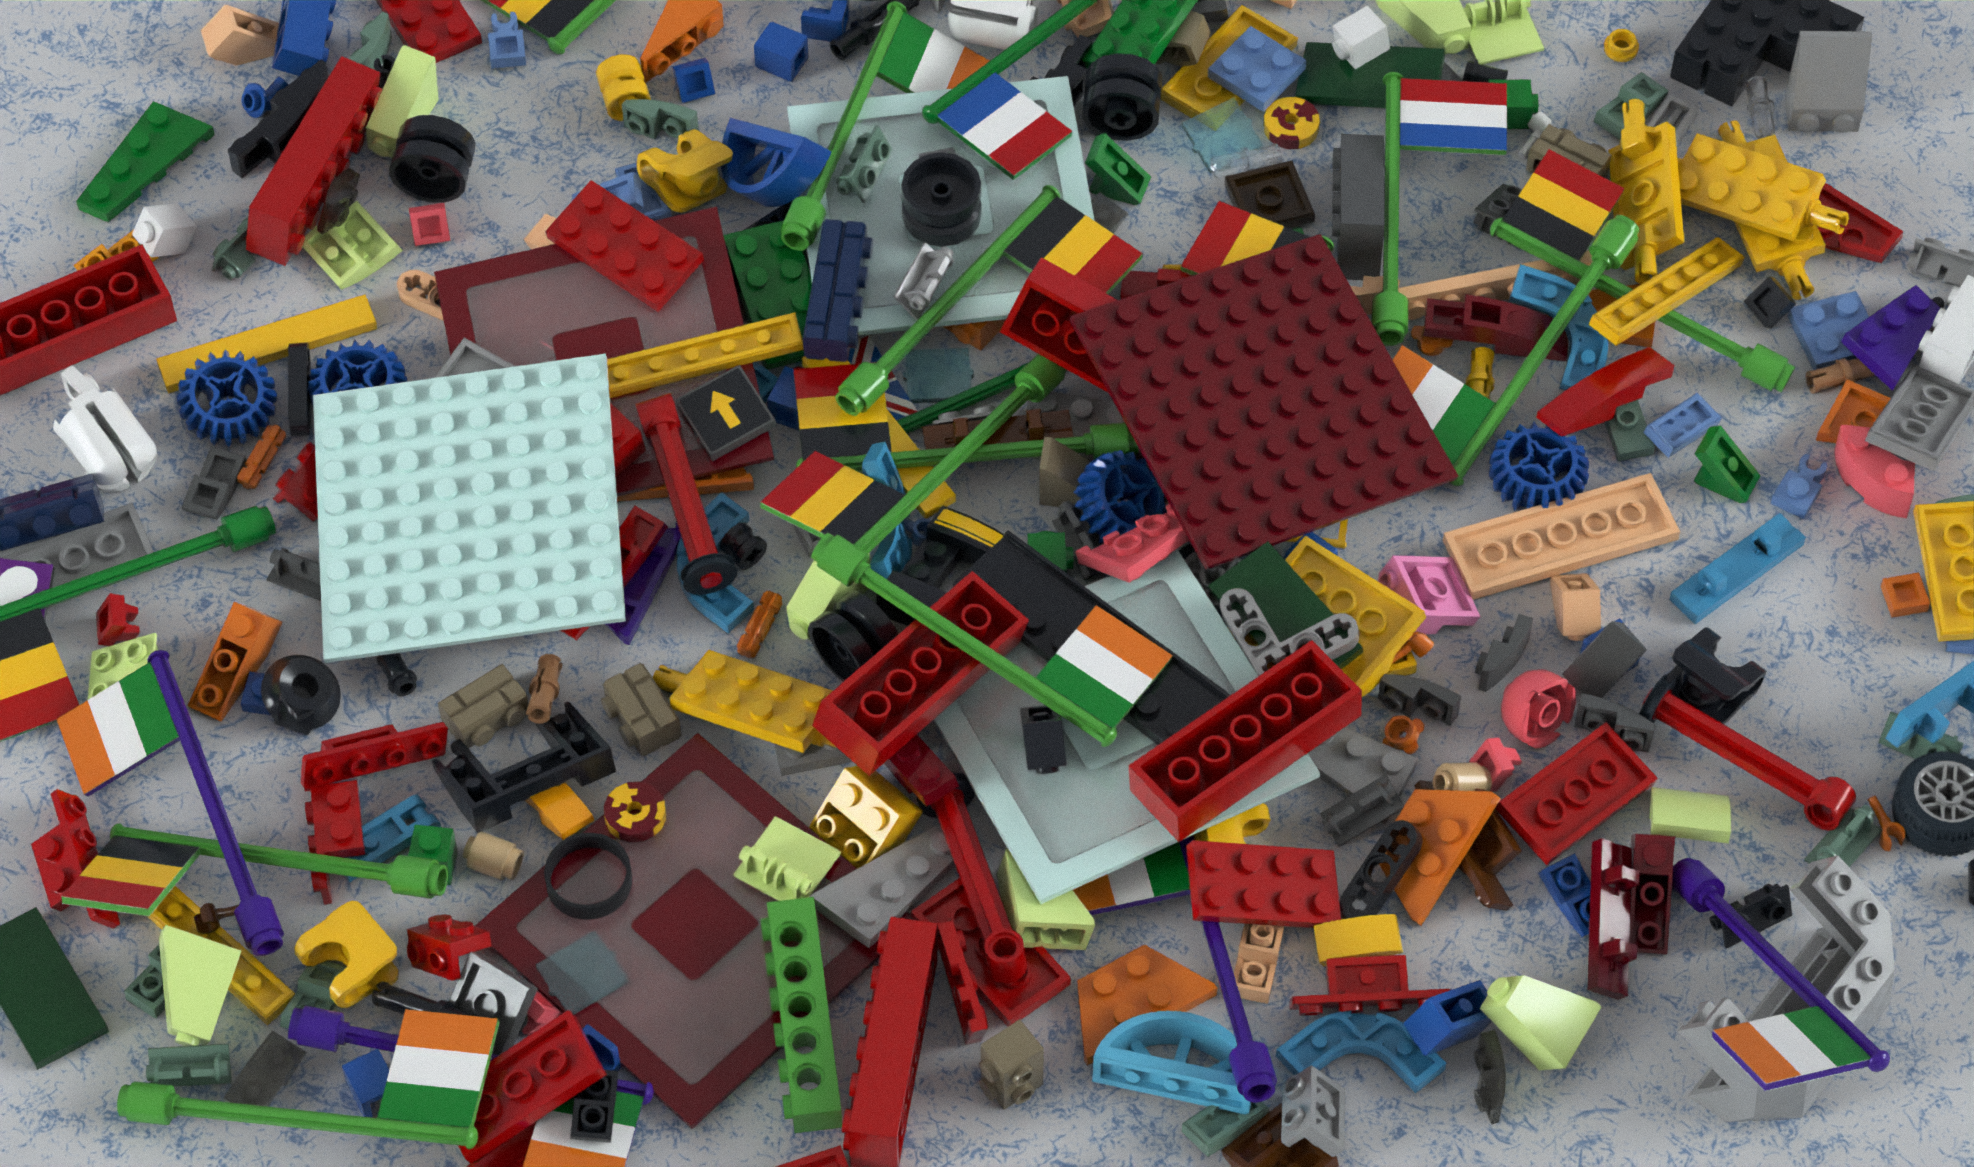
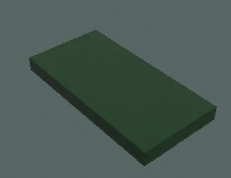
M1306 42L1303 58L1306 60V69L1299 75L1295 97L1305 99L1311 104L1386 108V85L1383 83V77L1387 73L1398 72L1403 78L1441 80L1445 50L1439 48L1390 46V49L1355 69L1346 59L1341 60L1336 55L1332 43Z
M1268 541L1208 585L1209 591L1219 603L1223 594L1228 590L1242 588L1248 591L1279 642L1333 615ZM1237 601L1231 604L1232 610L1238 612L1243 624L1248 620L1245 616L1243 605L1240 606ZM1341 627L1335 628L1336 635H1340L1342 639L1348 637L1347 630L1344 631ZM1253 630L1247 634L1257 646L1261 645L1266 639V634L1261 630ZM1324 634L1320 635V637L1323 640L1325 649L1330 648L1328 640H1325ZM1308 642L1303 643L1302 645L1299 646V648H1301L1302 646H1304V645L1307 644ZM1357 643L1353 649L1332 661L1342 669L1363 653V647Z
M37 907L0 925V1007L37 1070L109 1032L104 1019Z

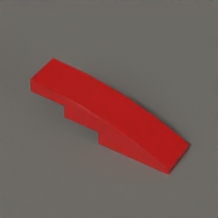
M1651 347L1642 349L1616 360L1571 386L1537 412L1536 418L1561 437L1612 420L1616 407L1643 398L1645 387L1671 378L1675 365Z
M634 505L619 528L623 589L668 529L665 522ZM590 626L559 631L577 641Z

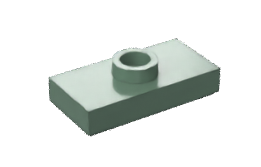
M1638 400L1616 407L1614 418L1604 423L1617 460L1622 461L1653 455L1655 447L1653 442L1643 433L1647 424Z
M1251 1102L1249 1114L1244 1115L1218 1109V1106L1211 1105L1183 1122L1181 1132L1209 1157L1235 1140L1269 1113V1108L1263 1102Z

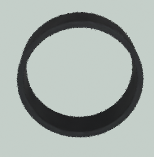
M581 833L568 837L551 851L546 860L544 876L548 896L558 910L570 917L582 920L605 917L620 908L630 894L632 872L629 857L617 841L606 835ZM584 848H598L618 857L626 868L625 880L620 889L607 900L596 904L581 905L562 898L552 887L551 876L559 861L571 852Z

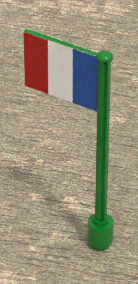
M1072 0L934 103L925 105L922 108V116L925 121L930 124L939 123L1014 181L1072 137L1073 131L998 74L1098 0Z

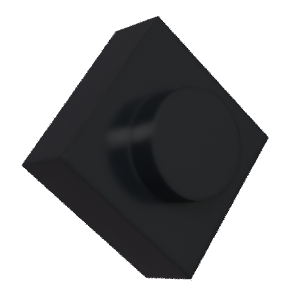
M1771 276L1744 300L1760 322L1770 329L1796 305L1795 301L1780 283Z

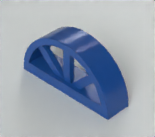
M730 118L722 143L732 150L733 155L732 161L721 166V172L724 181L733 191L762 206L778 207L797 198L813 183L828 161L832 151L806 137ZM756 146L765 148L754 157ZM770 161L762 181L755 184L753 174Z

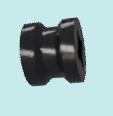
M745 522L738 523L729 529L720 543V550L724 554L733 556L735 564L742 570H747L754 566L763 557L767 549V542L760 536H754L752 528Z

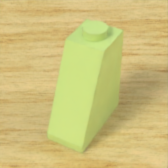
M1376 0L1377 6L1425 48L1444 49L1445 54H1454L1469 48L1471 25L1460 0Z
M403 45L400 49L366 126L368 149L373 150L377 155L392 158L393 152L396 150L400 126L412 117L429 115L438 102L434 56Z
M814 560L786 607L791 631L800 639L810 640L808 627L814 619L823 612H833L835 603L848 592L857 591L865 594L869 588L862 583L858 585L855 582L849 587L845 586L818 568L817 562Z
M1006 849L997 872L999 890L1011 927L1022 937L1024 947L1034 948L1043 946L1047 949L1086 950L1095 927V921L1075 892L1071 890L1040 904L1009 849Z
M165 925L159 936L167 1032L176 1036L175 1042L183 1046L207 1045L215 1029L241 950Z
M1521 975L1501 977L1495 980L1488 988V995L1479 1008L1538 1070L1565 1069L1599 1013L1601 1005L1591 999Z

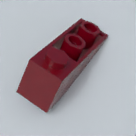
M1631 835L1632 869L1639 870V885L1631 888L1630 943L1637 944V952L1666 955L1668 953L1675 836Z

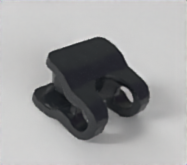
M1705 627L1692 639L1685 641L1675 649L1672 659L1676 667L1667 674L1666 681L1671 683L1673 680H1676L1672 693L1674 696L1725 724L1757 693L1767 671L1754 661H1750L1741 667H1731L1721 663L1714 655L1721 636L1709 627Z

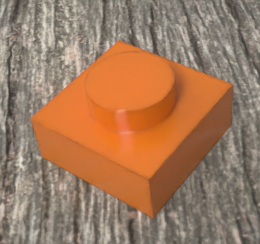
M1919 572L1883 578L1880 587L1891 618L1928 612L1930 601Z

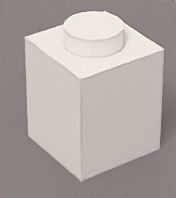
M1368 6L1332 26L1335 40L1332 42V46L1336 55L1341 60L1346 59L1354 69L1390 49L1387 26Z
M178 203L146 206L141 212L132 235L140 245L143 244L150 257L185 254L197 225Z

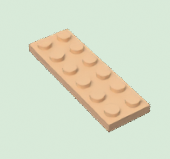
M1648 473L1576 494L1573 500L1565 497L1561 506L1552 501L1549 502L1548 508L1538 505L1445 532L1443 534V543L1449 556L1453 557L1472 599L1475 600L1550 578L1551 576L1679 540L1680 530L1652 474Z

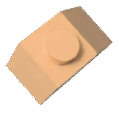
M225 4L201 29V34L209 57L237 66L274 56L279 23Z
M1587 573L1551 576L1550 586L1556 625L1561 634L1568 636L1569 640L1583 641L1586 637L1600 630V589Z

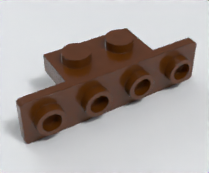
M1419 780L1414 785L1415 789L1434 790L1433 782ZM1476 788L1474 791H1485V790H1483V789H1477V788ZM1496 809L1493 810L1458 867L1471 880L1475 887V896L1482 905L1492 909L1508 910L1513 904L1497 879L1496 874L1519 855L1522 850Z

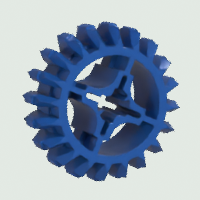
M354 339L352 346L345 347L340 342L338 351L334 352L327 349L326 359L317 358L316 368L311 369L308 391L314 408L313 395L380 386L385 380L384 385L408 382L407 376H405V367L401 361H398L394 351L387 352V348L383 344L374 348V344L370 339L364 346H359V343ZM341 379L338 383H336V388L331 391V388L333 387L335 382Z
M226 349L222 353V358H216L210 352L208 355L209 362L207 363L197 358L195 361L196 370L186 368V380H180L178 385L181 392L177 395V404L180 406L179 414L182 420H186L188 430L197 429V437L200 440L210 435V442L214 446L218 443L219 439H225V444L230 447L234 438H238L244 445L247 441L246 434L248 433L258 438L260 434L259 427L266 428L270 424L269 417L275 415L276 407L274 403L278 400L277 392L273 390L275 388V381L272 377H267L268 369L265 365L257 367V359L254 356L244 361V354L241 351L236 354L235 358H231ZM247 384L257 394L254 404L248 402L247 396L244 395V388ZM201 392L207 395V400L210 401V409L207 413L197 403Z
M1535 421L1530 425V429H1526L1523 425L1519 424L1516 432L1507 430L1503 439H1498L1493 453L1490 454L1489 477L1490 480H1493L1494 492H1501L1502 502L1512 500L1514 511L1521 506L1526 507V509L1538 505L1548 508L1549 502L1552 501L1561 506L1563 505V498L1568 497L1573 500L1576 494L1583 493L1585 484L1588 483L1589 461L1585 457L1584 446L1577 445L1576 435L1561 437L1548 426L1538 428ZM1523 456L1524 459L1519 460L1518 465L1511 467V463L1516 458ZM1567 471V475L1558 482L1555 481L1554 478L1559 477L1561 472Z
M1121 450L1114 451L1111 454L1104 453L1097 457L1096 460L1088 463L1084 468V472L1077 478L1080 485L1076 487L1073 493L1081 499L1077 501L1074 507L1081 509L1084 513L1079 521H1087L1090 525L1087 534L1095 532L1099 534V543H1104L1103 537L1114 531L1122 535L1136 528L1135 521L1146 515L1151 516L1167 512V504L1164 503L1167 499L1151 469L1147 468L1145 458L1136 460L1134 452L1126 453L1125 455Z

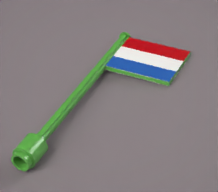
M1389 72L1383 77V83L1386 85L1383 292L1377 294L1372 299V325L1384 346H1395L1402 343L1408 333V299L1405 295L1398 292L1400 150L1506 155L1507 83L1403 78L1398 72Z

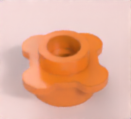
M1417 325L1411 330V337L1417 340L1419 351L1425 355H1439L1445 348L1453 345L1454 340L1423 336L1424 326Z
M1403 715L1394 716L1385 726L1386 737L1382 743L1398 750H1404L1407 754H1413L1418 750L1417 740L1419 734L1424 731V723L1418 718L1411 720ZM1406 732V736L1401 738L1400 736Z

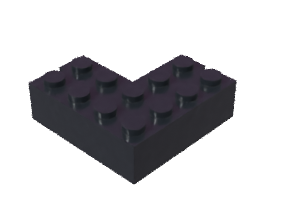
M1711 0L1675 50L1670 78L1698 91L1702 84L1705 64L1709 65L1704 94L1732 107L1764 61L1791 72L1800 31H1861L1865 17L1829 0Z

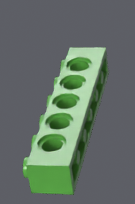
M814 897L767 902L768 917L760 919L763 942L771 941L772 952L765 953L767 977L775 976L776 987L769 988L771 1011H779L781 1023H773L776 1047H784L785 1053L784 1059H778L780 1083L788 1082L789 1095H782L784 1118L793 1119L794 1133L842 1128V1110ZM789 941H796L800 943L795 947H786L783 945ZM793 976H801L804 978L800 982L788 981V979ZM797 1011L809 1013L802 1018L792 1016ZM804 1046L811 1047L814 1049L813 1051L806 1054H802L796 1051L798 1048ZM807 1082H813L818 1085L811 1090L800 1087Z

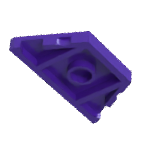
M677 522L675 523L676 528H668L647 559L624 587L626 621L605 624L624 644L630 645L677 555V547L681 538Z

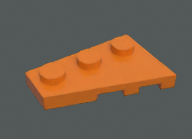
M1847 379L1820 427L1816 441L1836 444L1841 425L1871 428L1891 398Z

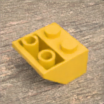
M853 766L843 769L809 828L827 844L840 850V855L858 869L904 843L923 810L879 772L875 771L869 776L860 767Z

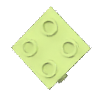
M1486 0L1475 4H1466V7L1463 9L1471 25L1469 45L1479 64H1487L1544 51L1542 41L1527 10L1528 7H1531V0H1495V2L1493 0Z
M148 634L92 651L87 700L147 664L148 656L152 652L159 650L156 644L157 634Z
M775 816L754 846L749 847L745 845L739 854V859L742 860V863L734 872L733 877L778 901L808 898L813 894L840 856L841 851Z

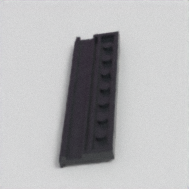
M1009 530L1005 532V536L953 582L954 587L971 571L976 573L1029 619L1020 641L1047 662L1051 660L1096 605L1173 655L1171 661L1123 718L1157 745L1231 695Z

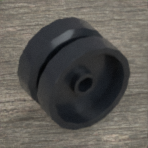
M1111 54L1093 61L1086 71L1082 119L1086 126L1097 135L1106 133L1112 140H1135L1152 133L1159 122L1162 74L1158 67L1149 60L1133 54Z
M435 115L412 117L400 126L396 150L393 152L389 167V176L393 184L403 193L418 200L432 203L452 201L459 198L465 191L476 142L468 130L461 124L448 118Z
M943 152L927 154L912 162L904 172L901 183L903 199L902 216L905 228L917 240L923 243L926 242L928 245L940 247L956 245L970 238L979 227L982 215L980 200L981 180L976 168L970 161L956 154Z
M857 591L848 592L835 603L833 612H823L808 627L809 637L816 652L825 665L843 682L898 635L897 629L883 610L865 594Z

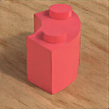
M1841 425L1834 454L1838 472L1846 486L1851 485L1855 491L1864 497L1863 502L1870 507L1892 516L1907 518L1914 495L1915 463L1902 460L1891 452L1866 442L1870 427Z

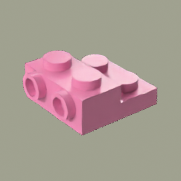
M1393 555L1379 572L1378 582L1425 611L1426 619L1416 629L1417 632L1436 634L1443 625L1473 626L1481 617L1453 557Z

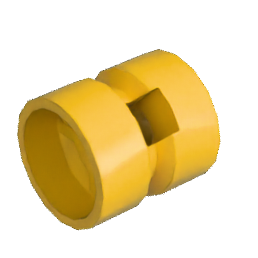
M619 54L605 59L598 65L596 78L600 91L603 93L607 113L612 119L623 121L622 104L625 100H651L647 85L644 82L640 63L636 57Z

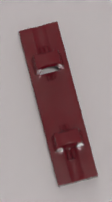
M1601 838L1592 842L1587 990L1619 1000L1628 996L1629 963L1637 959V944L1630 943L1631 888L1639 885V870L1632 869V848Z

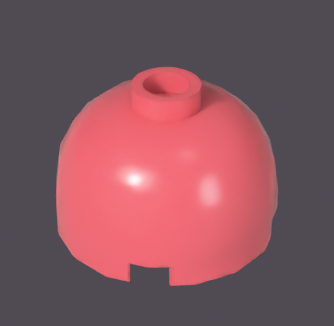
M1545 669L1529 670L1516 677L1505 688L1501 702V717L1508 731L1515 738L1535 749L1546 747L1554 742L1561 735L1554 731L1560 727L1562 721L1569 724L1576 706V690L1574 686L1569 684L1565 678Z

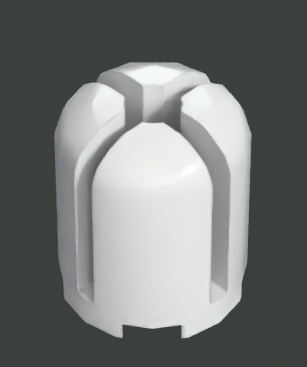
M951 0V4L959 7H953L952 11H949L948 26L951 35L959 42L1005 50L1036 27L1040 1Z
M97 387L81 393L68 403L71 410L64 416L61 423L59 424L56 419L54 420L53 430L85 474L93 473L98 489L104 493L120 492L130 488V483L125 477L128 472L139 483L149 474L156 463L157 451L154 442L113 387L112 391L100 393Z

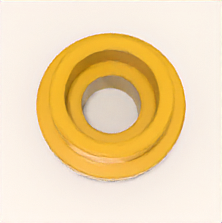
M1627 29L1614 30L1605 39L1604 52L1614 61L1627 62L1634 59L1638 54V40L1634 33Z

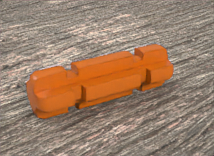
M276 424L268 425L261 436L263 441L259 439L245 462L247 468L243 466L237 476V481L242 484V487L255 489L262 479L260 473L265 474L278 452L276 446L280 447L286 438V432Z
M770 590L763 593L759 601L761 605L755 608L744 630L746 634H743L737 643V652L741 656L751 659L757 655L761 647L759 643L764 641L775 620L773 616L778 614L782 606V596Z

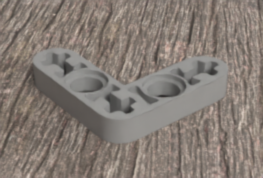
M1234 588L1224 593L1220 599V610L1223 620L1258 676L1268 670V663L1273 662L1276 665L1286 658V653L1290 652L1292 654L1300 645L1311 640L1331 660L1353 649L1359 641V629L1356 620L1348 614L1338 613L1279 642L1248 591L1242 588ZM1237 601L1240 606L1243 605L1245 616L1248 620L1243 624L1238 612L1232 610L1231 604ZM1341 627L1344 631L1347 630L1348 637L1342 639L1340 635H1336L1335 628ZM1261 630L1266 634V639L1261 645L1251 646L1245 641L1246 635L1250 631ZM1322 634H1324L1325 640L1329 642L1330 648L1328 649L1324 647L1323 640L1320 637Z

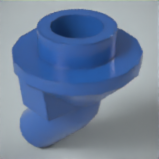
M278 76L266 90L258 83L248 84L242 94L243 108L253 118L262 117L266 111L272 110L270 100L280 89L286 88L288 83Z

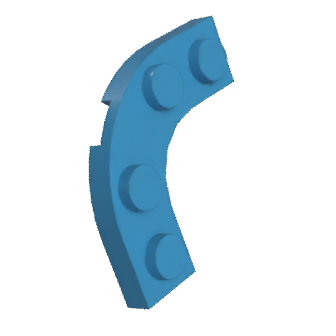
M1520 264L1508 302L1543 312L1554 318L1576 285L1559 276ZM1589 296L1586 297L1565 328L1569 340V354L1559 389L1567 390L1593 372L1605 367L1608 339L1588 325L1592 315L1597 313L1591 304L1592 299Z
M886 442L872 444L862 462L863 474L906 495L902 480ZM903 521L880 542L870 562V569L885 579L888 578L893 570L900 573L911 559L912 539L907 537Z
M722 492L704 508L718 552L720 551L721 540L729 529L738 523L745 522L747 524L750 521L749 512ZM680 538L677 547V574L683 593L699 612L729 634L754 610L753 601L731 584L717 592L705 595L687 592L683 587V581L680 576L682 569L689 563L682 538Z
M1340 1011L1323 1016L1306 1026L1276 1049V1057L1293 1075L1300 1073L1311 1065L1320 1071L1330 1062L1345 1054L1363 1053L1375 1056L1387 1064L1415 1093L1443 1073L1447 1064L1436 1052L1424 1056L1419 1047L1414 1043L1403 1022L1376 1012V1016L1351 1014V1011Z

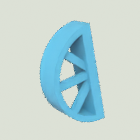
M1157 1011L1138 1015L1113 1028L1102 1039L1095 1051L1092 1082L1207 1107L1214 1105L1218 1106V1109L1244 1115L1249 1114L1251 1102L1247 1101L1237 1090L1229 1062V1054L1237 1046L1234 1035L1222 1025L1203 1016L1181 1011ZM1161 1044L1178 1045L1174 1060L1152 1056L1145 1047ZM1191 1048H1195L1211 1055L1219 1063L1210 1067L1189 1064L1187 1060Z

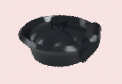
M290 655L277 660L268 668L261 684L262 700L267 711L274 718V724L304 735H309L312 729L319 728L329 722L336 714L340 705L341 692L336 676L323 662L310 656Z

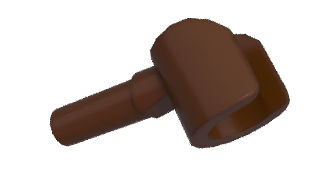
M212 903L204 904L200 909V914L194 916L197 931L201 934L216 931L220 927L219 920L235 916L234 911L239 905L216 909Z

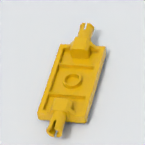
M1639 99L1629 100V109L1628 103L1622 104L1624 129L1621 130L1620 144L1609 149L1608 153L1612 155L1610 180L1625 188L1613 208V219L1616 215L1626 216L1634 221L1640 229L1637 235V243L1620 267L1626 271L1635 266V281L1643 284L1651 279L1650 274L1652 277L1658 274L1656 256L1684 243L1675 127L1667 121L1656 127L1645 125L1644 102Z
M1737 120L1730 121L1732 130L1727 122L1718 128V134L1723 142L1787 162L1775 134L1747 142ZM1734 222L1756 273L1772 269L1778 272L1779 275L1784 276L1791 291V296L1795 300L1801 299L1800 290L1804 298L1809 297L1814 292V287L1806 274L1804 266L1810 257L1825 253L1826 244L1817 226L1813 225L1812 227L1800 229L1795 241H1791Z
M1698 133L1695 135L1684 158L1677 157L1681 204L1791 241H1795L1800 229L1815 225L1833 231L1836 234H1842L1844 228L1840 227V225L1847 226L1849 214L1846 211L1821 205L1819 195L1826 182L1822 173Z
M711 650L704 654L688 674L668 668L665 665H660L658 667L659 670L654 672L653 679L659 689L673 693L669 697L670 706L673 710L804 753L810 744L820 747L826 744L837 748L812 726L821 701L833 690Z

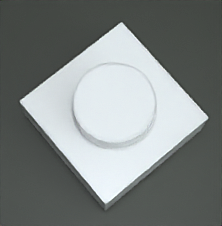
M73 365L60 373L66 394L72 400L92 388L97 387L99 390L97 382L90 374H81Z

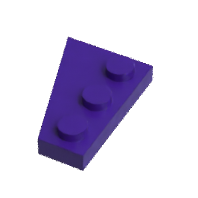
M1915 285L1846 332L1841 343L1893 391L1918 350L1925 332L1930 330L1940 307Z

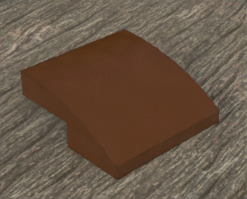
M1282 1103L1221 1150L1223 1157L1232 1167L1339 1166L1337 1156L1331 1157L1319 1147L1312 1145L1306 1138L1301 1139L1290 1147L1281 1143Z

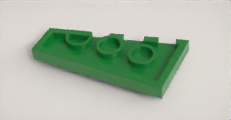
M153 101L76 200L78 210L109 223L142 195L141 190L151 182L157 183L167 175L166 170L176 161L180 160L183 162L193 154L192 148L202 140L204 142L210 140L215 135L213 126Z

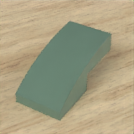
M1641 72L1621 86L1618 97L1596 112L1593 122L1620 140L1621 130L1624 129L1622 104L1628 103L1629 109V100L1639 99L1643 101L1645 105L1644 117L1646 120L1661 104L1669 90Z
M329 961L322 962L314 967L307 966L298 978L296 994L281 1013L280 1027L289 1029L291 1015L295 1007L304 1009L307 1005L334 1010L336 1004L330 998L329 987L334 978L346 966Z

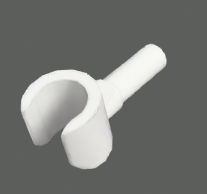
M1541 111L1537 112L1528 123V127L1533 133L1518 152L1521 158H1526L1530 148L1540 138L1548 124L1551 125L1552 123L1551 119Z

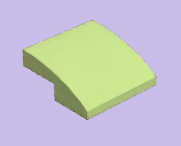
M357 200L331 224L324 218L313 230L305 235V241L302 246L341 290L373 274L403 251Z
M1651 787L1649 809L1651 835L1675 836L1676 838L1729 844L1731 835L1729 796Z

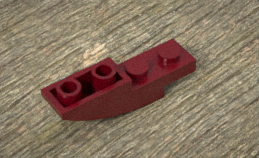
M1465 294L1464 302L1427 298L1423 336L1493 344L1494 353L1528 357L1553 318L1513 303ZM1565 330L1545 359L1567 361L1568 337Z
M915 735L884 763L909 794L914 792L926 807L959 787L956 776L918 735Z

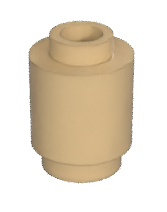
M1476 762L1443 763L1437 768L1433 777L1434 790L1474 791L1477 788L1490 791L1492 786L1489 770Z
M483 831L478 833L476 837L470 836L463 851V858L467 859V868L499 880H504L505 878L514 880L520 870L524 857V851L517 849L515 843Z

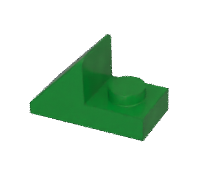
M1106 133L1095 136L1085 160V164L1095 173L1089 192L1133 205L1141 204L1151 176Z
M1721 425L1709 427L1694 453L1702 463L1700 470L1694 478V482L1738 503H1746L1761 475Z

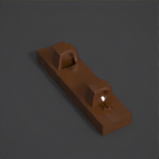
M1041 409L1026 410V415L1011 416L982 445L1044 440V437H1052L1054 439L1074 437L1069 410L1041 413ZM967 417L956 418L950 424L922 427L925 450L956 447L983 420L968 421Z

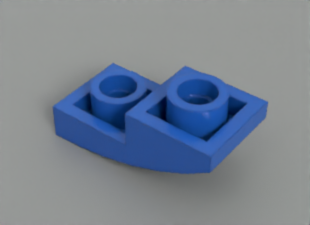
M1574 853L1541 870L1538 874L1566 919L1578 934L1584 937L1589 934L1591 882Z

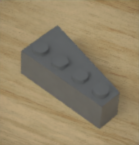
M1341 134L1340 148H1333L1332 169H1339L1333 170L1332 191H1338L1333 192L1332 214H1338L1333 215L1332 237H1337V264L1347 280H1363L1364 276H1380L1385 225L1384 135Z

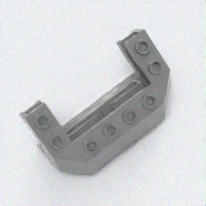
M1839 856L1813 861L1808 865V871L1799 883L1793 884L1789 890L1824 928L1817 929L1791 964L1866 1035L1890 1003L1895 971L1890 912ZM1781 978L1778 979L1748 1019L1728 997H1724L1716 1007L1710 1001L1700 1002L1696 1007L1698 1011L1688 1024L1682 1025L1678 1030L1710 1065V1068L1689 1093L1688 1097L1726 1122L1802 1118L1835 1076L1832 1075L1764 1091L1712 1038L1714 1029L1810 1008Z

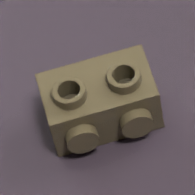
M1020 1019L981 1044V1062H979L981 1080H979V1085L986 1097L991 1101L996 1099L1004 1110L1014 1103L1019 1105L1026 1102L1034 1094L1035 1090L1043 1085L1044 1048Z

